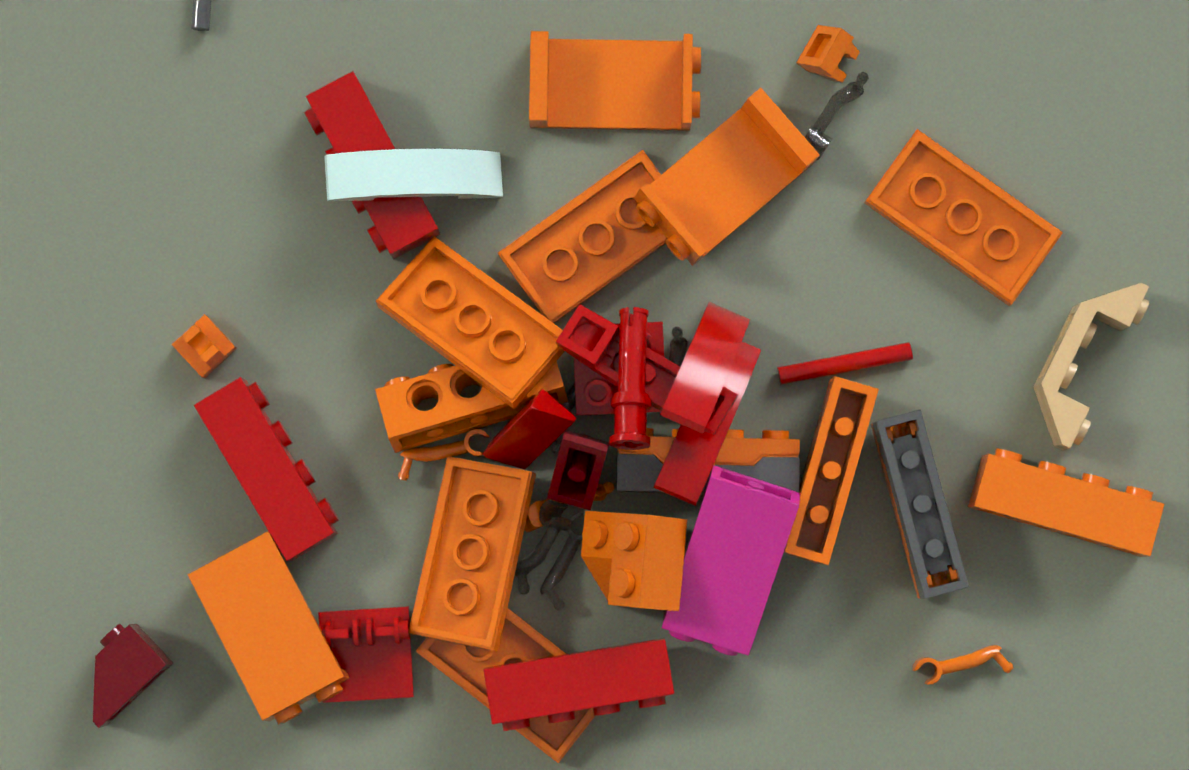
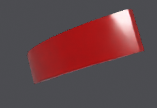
M708 303L662 408L661 416L703 434L739 350L750 319L714 303Z
M579 304L556 340V345L606 380L618 386L619 326ZM646 347L645 393L652 399V406L662 411L680 366ZM723 386L704 430L705 432L715 435L737 399V393Z
M741 342L724 383V387L738 394L728 414L715 435L705 431L702 434L684 425H680L653 488L696 506L746 390L761 349Z

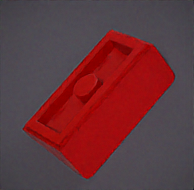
M541 389L492 438L482 455L491 460L525 470L577 418L545 390Z

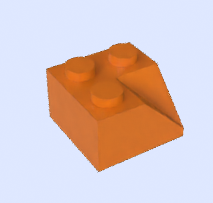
M585 511L581 557L606 597L608 605L679 611L688 519L644 514Z

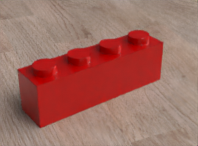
M354 71L306 95L312 107L304 112L316 135L325 132L332 145V148L325 151L326 154L395 149ZM376 197L373 200L352 201L358 214L367 210L374 226L367 229L379 253L388 249L393 260L426 243L433 236L441 235L421 197Z
M239 377L194 404V407L285 560L292 562L338 534L333 524L338 522L339 519L328 500L323 498L318 501L310 488V485L315 483L316 480L304 460L301 459L295 462L287 447L293 444L282 423L278 420L272 424L264 411V408L269 406L270 403L258 383L254 382L249 385L247 380Z
M665 638L483 669L492 724L502 723L503 731L530 727L529 718L546 715L548 723L576 719V710L593 708L594 716L617 713L621 711L620 703L638 700L639 708L666 704L665 696L674 694Z

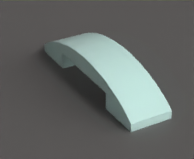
M393 149L336 153L324 156L327 201L373 200L376 197L458 196V199L503 197L500 152L468 149Z

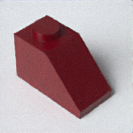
M566 430L562 438L547 498L591 511L608 452L609 442Z
M118 624L100 641L104 648L95 656L93 722L98 728L107 726L173 664L168 656L138 624H129L126 628Z

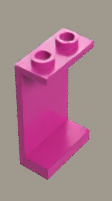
M713 465L707 482L706 492L684 556L679 611L665 610L661 628L669 630L671 636L682 641L693 642L697 639L712 644L716 651L726 655L736 656L738 653L749 656L800 505V492Z

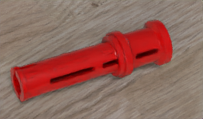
M626 307L619 310L618 392L614 393L611 398V408L615 409L614 435L609 437V446L617 449L640 450L649 448L651 444V438L646 436L647 410L652 408V399L645 393L647 317L649 316V311L644 308L633 307V314H631L630 308Z

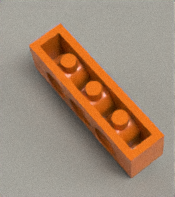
M557 361L515 409L453 364L437 365L431 368L428 374L414 378L406 376L397 377L386 382L384 387L375 389L388 439L395 453L512 419L541 389L545 390L560 404L568 402ZM478 385L482 387L479 394L472 398L460 396L462 390L467 386ZM426 398L438 400L436 406L431 410L420 411L417 409L418 404Z

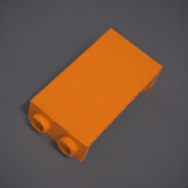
M531 31L530 128L690 131L692 118H700V91H692V74H700L701 47H693V34H684L682 41L549 39V31Z
M760 87L747 98L743 106L650 185L647 183L643 185L634 198L638 203L636 209L647 224L652 227L657 225L668 237L666 239L668 248L681 261L687 259L694 266L806 171L820 154Z
M269 531L187 574L262 721L270 722L275 719L278 725L283 724L303 712L300 707L303 703L314 697L321 703L343 691L340 683L350 679L346 670L340 668Z

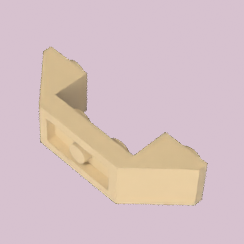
M1138 283L1081 302L1072 307L1033 386L1054 447L1063 451L1070 449L1073 443L1080 445L1090 427L1091 421L1085 419L1090 407L1059 393L1058 390L1060 387L1066 389L1069 386L1078 367L1072 361L1079 347L1086 349L1096 332L1097 325L1092 323L1093 318L1119 331L1130 327L1131 323L1138 325L1149 305V301L1144 299L1149 286Z

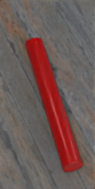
M910 342L781 366L777 367L780 385L913 360Z

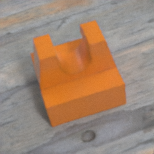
M818 25L796 63L808 72L843 83L847 75L839 69L840 61L843 57L856 60L860 51L852 43L854 37L842 28Z
M205 314L171 344L204 379L237 349Z

